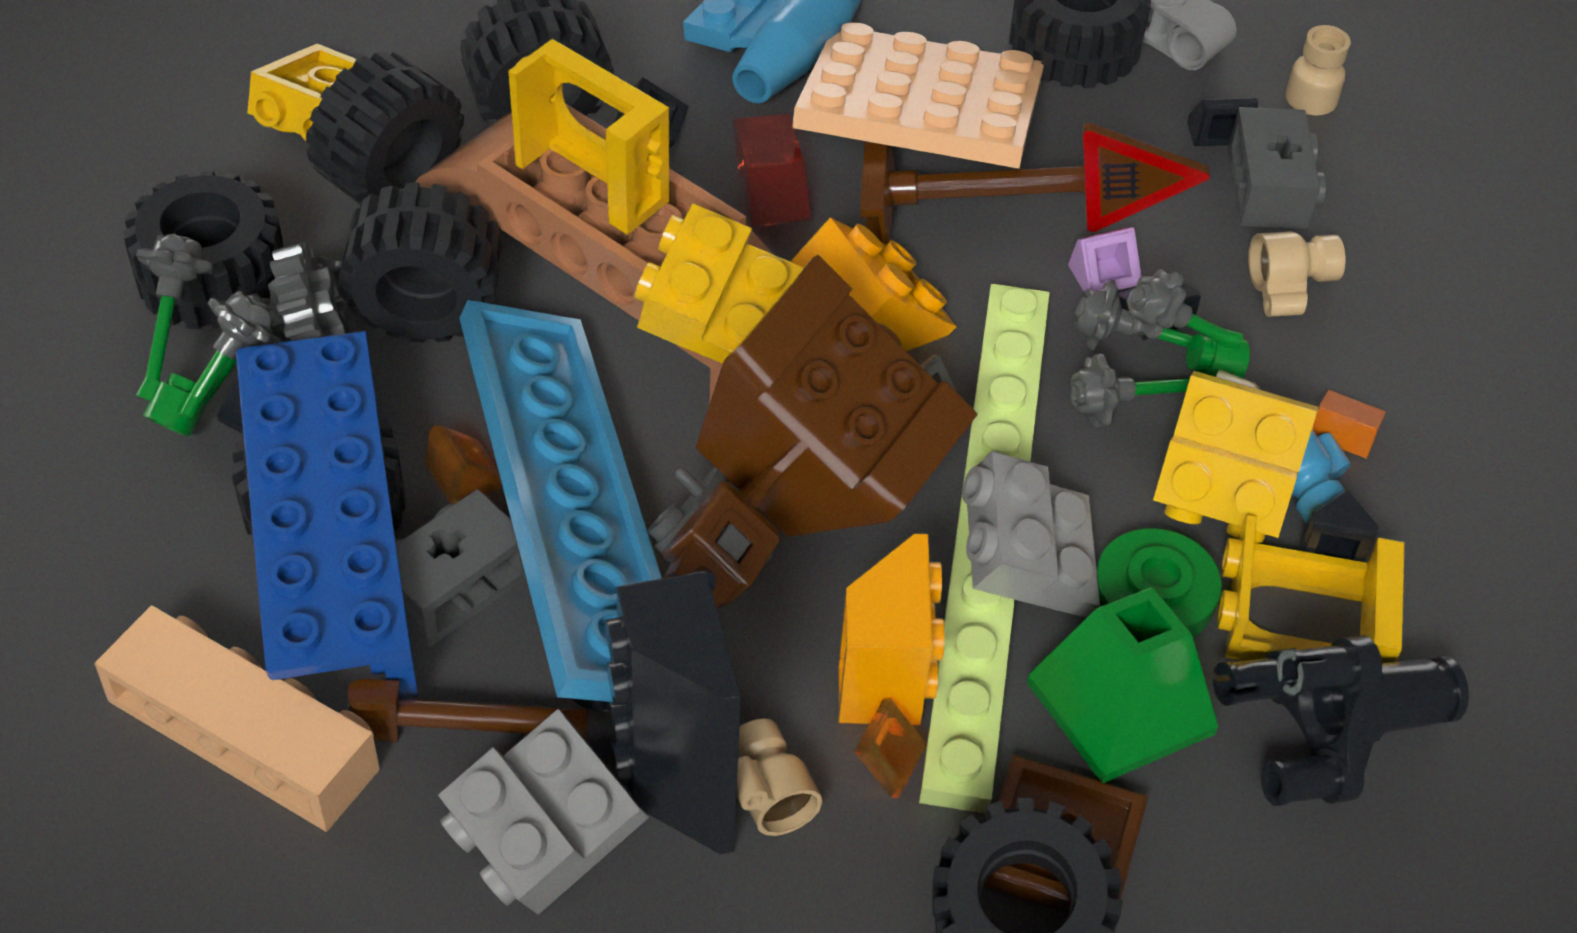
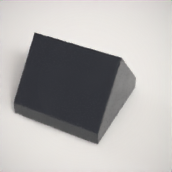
M1346 489L1312 513L1299 551L1366 562L1378 532V525Z

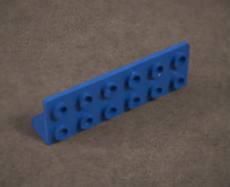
M366 331L238 349L236 351L265 668L268 678L279 680L370 665L372 675L385 673L386 680L399 681L400 698L417 696L416 676L403 599L378 421L379 413Z

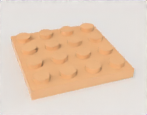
M845 23L841 26L839 33L826 41L795 105L792 128L1019 169L1042 80L1044 65L1041 64L1042 61L1033 60L1030 54L1022 51L1007 50L999 54L982 51L977 45L966 41H953L947 45L926 41L923 35L914 32H899L895 35L873 32V28L866 24Z

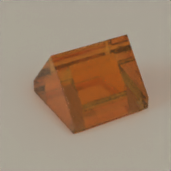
M435 424L429 431L425 466L450 504L458 503L477 489L486 495L498 490L502 486L498 469L476 438L442 425L438 426Z

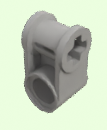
M1150 0L1151 5L1147 20L1150 22L1149 27L1146 26L1143 42L1164 53L1184 69L1196 71L1202 68L1233 43L1236 38L1237 27L1230 12L1223 6L1210 0Z

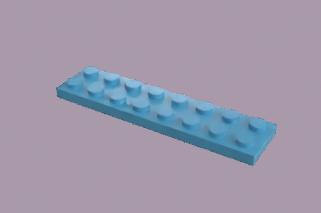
M467 300L459 319L556 695L561 698L613 702L607 673V662L612 660L607 643L605 619L617 617L616 587L662 578L580 319Z

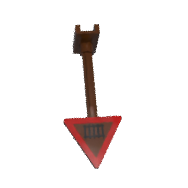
M1085 123L1083 125L1084 165L1080 167L918 175L917 170L895 171L892 146L865 141L860 214L861 218H867L866 228L882 243L887 245L891 235L893 206L918 205L919 199L1084 192L1086 195L1087 230L1089 232H1096L1207 181L1210 177L1209 167L1093 123Z

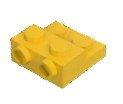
M314 44L253 70L250 77L247 113L253 115L263 126L272 127L282 132H295L300 134L306 141V132L313 123L310 117L313 109L318 107L322 100L321 94L327 86L330 88L336 81V75L344 68L348 70L352 68L357 59L320 44Z
M692 203L685 219L672 215L664 230L658 247V251L667 254L662 265L658 266L648 262L643 271L634 295L635 299L644 302L637 328L723 364L725 358L742 342L801 273L804 267L747 244L752 228Z
M1194 371L1190 377L1174 435L1169 443L1153 500L1166 504L1164 513L1168 517L1180 522L1200 524L1203 516L1228 523L1226 532L1237 539L1240 537L1246 516H1257L1255 543H1263L1265 535L1278 538L1319 407Z

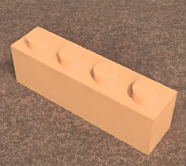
M151 605L94 663L108 702L325 832L333 826L380 770L373 731L362 718L348 710H342L338 713L320 703L305 685L295 679L286 678L284 681L281 679H269L267 672L262 669L261 665L252 655L239 647L233 646L230 649L223 647L208 638L205 631L197 623L185 616H178L175 619Z

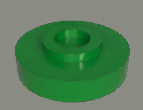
M1156 528L1127 532L1114 539L1104 549L1097 566L1100 607L1153 587L1191 632L1193 637L1201 633L1209 625L1215 614L1222 588L1218 567L1203 547L1182 534Z

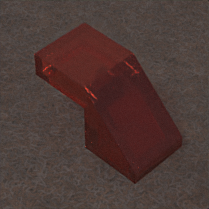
M790 114L737 118L733 120L739 176L746 177L751 227L807 222L811 219L805 163L795 130L792 128L793 123Z

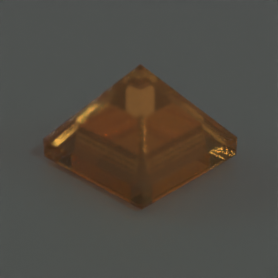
M887 698L883 699L854 753L891 798H899L927 744L893 700Z

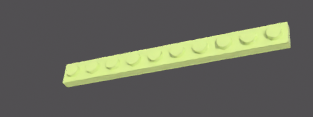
M991 284L973 408L978 415L971 423L964 481L971 468L977 466L991 451L1029 462L1031 460L1050 294L1048 291ZM961 495L944 619L943 660L938 662L937 697L933 699L919 803L985 813L986 806L990 805L992 801L1014 599L973 589L971 561L966 554V544L969 536L967 504L963 500V495Z

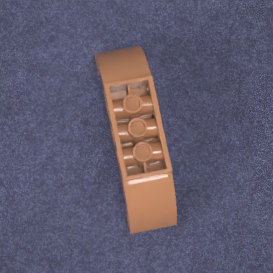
M566 104L569 112L577 122L606 140V128ZM512 112L503 116L416 180L424 188H432V184L445 186V192L451 194L461 192L469 196V204L472 206L482 205L489 212L488 221L496 222L498 228L638 321L644 302L634 298L635 291L648 262L661 266L667 255L658 251V247L672 215L685 219L693 203L747 226L745 215L669 168V202L627 235L609 224L607 183L551 149L547 150L523 170L516 166ZM751 231L747 244L773 254ZM676 345L710 368V404L723 364Z

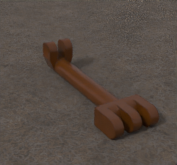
M357 679L349 685L347 690L349 711L358 715L369 725L374 734V741L398 742L400 726L529 734L557 709L571 721L585 740H587L588 709L400 698L399 681Z

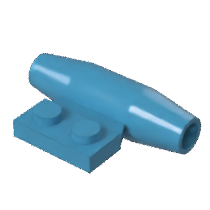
M704 0L683 21L684 39L727 52H732L735 48H747L732 74L733 85L736 91L747 101L763 103L804 76L813 67L826 41L839 33L843 24L852 21L862 0Z

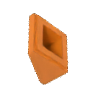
M1328 390L1319 405L1312 429L1317 437L1325 433H1331L1342 450L1367 459L1387 411Z

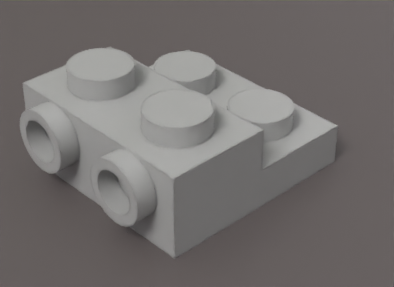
M991 451L977 466H974L968 472L962 490L963 500L967 504L969 536L966 544V554L971 561L973 589L1086 618L1095 609L1100 607L1089 495L1051 485L1047 466Z
M559 709L504 756L494 747L491 748L438 794L450 811L440 820L445 830L465 852L469 853L477 846L489 862L479 872L488 887L505 905L508 906L517 899L538 915L649 818L576 727Z

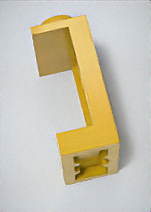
M554 39L548 41L531 55L522 58L508 71L515 163L517 167L523 170L547 150L551 149L607 183L609 224L627 235L669 202V107ZM563 83L574 84L625 114L606 129V140L582 126L569 112L563 98Z
M1246 516L1239 540L1227 539L1221 568L1222 577L1232 578L1231 591L1223 590L1217 615V629L1227 631L1226 658L1243 661L1264 659L1269 652L1274 650L1291 648L1302 650L1331 646L1332 643L1272 633L1258 628L1249 621L1251 589L1259 586H1276L1360 601V635H1365L1374 641L1380 652L1382 663L1397 661L1402 650L1404 542L1378 538L1369 561L1366 563L1255 543L1257 516Z

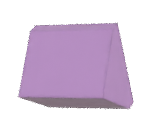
M1134 227L1077 239L1068 266L1084 293L1087 289L1102 291L1103 285L1108 279L1115 280L1117 291L1137 285V281L1142 276Z

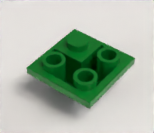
M1153 587L1095 609L1028 675L1027 685L1102 784L1214 736L1218 729V723L1193 636Z

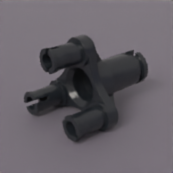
M1365 635L1337 638L1332 642L1331 646L1302 650L1296 648L1274 650L1269 652L1264 659L1220 662L1214 669V673L1217 675L1229 674L1230 676L1213 678L1214 692L1221 704L1232 706L1242 702L1271 699L1277 704H1282L1290 712L1304 734L1312 757L1282 762L1278 760L1269 761L1262 768L1261 786L1267 801L1273 806H1282L1290 802L1320 798L1330 804L1358 799L1363 792L1365 783L1364 772L1373 743L1379 741L1384 732L1458 721L1465 714L1469 702V688L1465 673L1460 665L1451 657L1442 656L1382 663L1377 645L1371 638Z

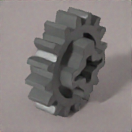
M305 241L274 250L272 252L274 261L270 262V267L276 280L268 284L271 296L270 305H267V307L276 312L272 326L276 327L283 342L350 333L348 316L351 315L347 300L342 297L333 269L330 266L324 268L323 263L318 264L314 248L309 249L308 243Z

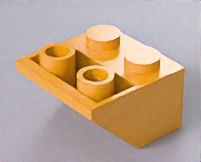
M830 217L790 261L805 268L813 257L819 255L852 288L849 295L877 323L888 327L897 335L901 342V347L905 351L948 336L957 327L943 310L947 303L944 296L925 279H919L912 270L917 264L912 255L893 240H890L887 245L882 243L869 229L861 224H856L854 228H851Z
M913 534L846 588L838 662L839 723L921 725L924 700L937 697V661L943 660L945 638L944 620L936 618L935 603H940L942 567L941 562H929L928 534Z

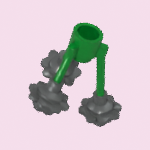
M175 234L157 235L153 250L142 248L138 249L136 254L138 261L145 266H149L152 273L159 277L156 296L161 297L146 376L136 396L149 402L142 415L143 417L189 438L206 405L236 365V351L244 347L281 343L283 340L276 327L272 326L276 312L268 309L267 305H270L269 298H261L257 293L247 295L241 291L235 292L227 301L210 298L207 304L213 313L218 316V324L223 330L213 345L217 350L196 383L175 373H170L166 383L161 382L160 376L175 300L182 299L185 282L193 281L197 278L198 274L213 275L214 268L212 263L203 260L202 248L199 242Z
M1161 268L1156 271L1153 277H1140L1136 287L1129 292L1127 298L1129 311L1122 309L1120 298L1117 296V285H1115L1116 282L1113 279H1108L1105 282L1102 291L1087 289L1084 293L1085 297L1080 299V303L1075 311L1076 318L1073 326L1086 335L1087 347L1091 351L1095 350L1102 338L1107 339L1115 331L1131 336L1133 333L1138 336L1146 335L1153 340L1159 339L1186 347L1187 367L1190 370L1216 377L1221 369L1243 378L1249 364V343L1243 338L1242 333L1223 329L1193 314L1192 308L1183 303L1186 291L1180 288L1184 279L1183 275L1178 272L1168 273ZM1172 326L1177 328L1187 326L1203 335L1196 334L1192 336L1169 328ZM1095 354L1094 357H1086L1084 369H1080L1072 375L1070 380L1072 390L1069 398L1072 407L1079 414L1088 415L1093 428H1101L1111 424L1112 414L1118 402L1132 401L1137 395L1186 392L1190 378L1134 382L1131 377L1117 378L1114 370L1108 366L1104 354Z

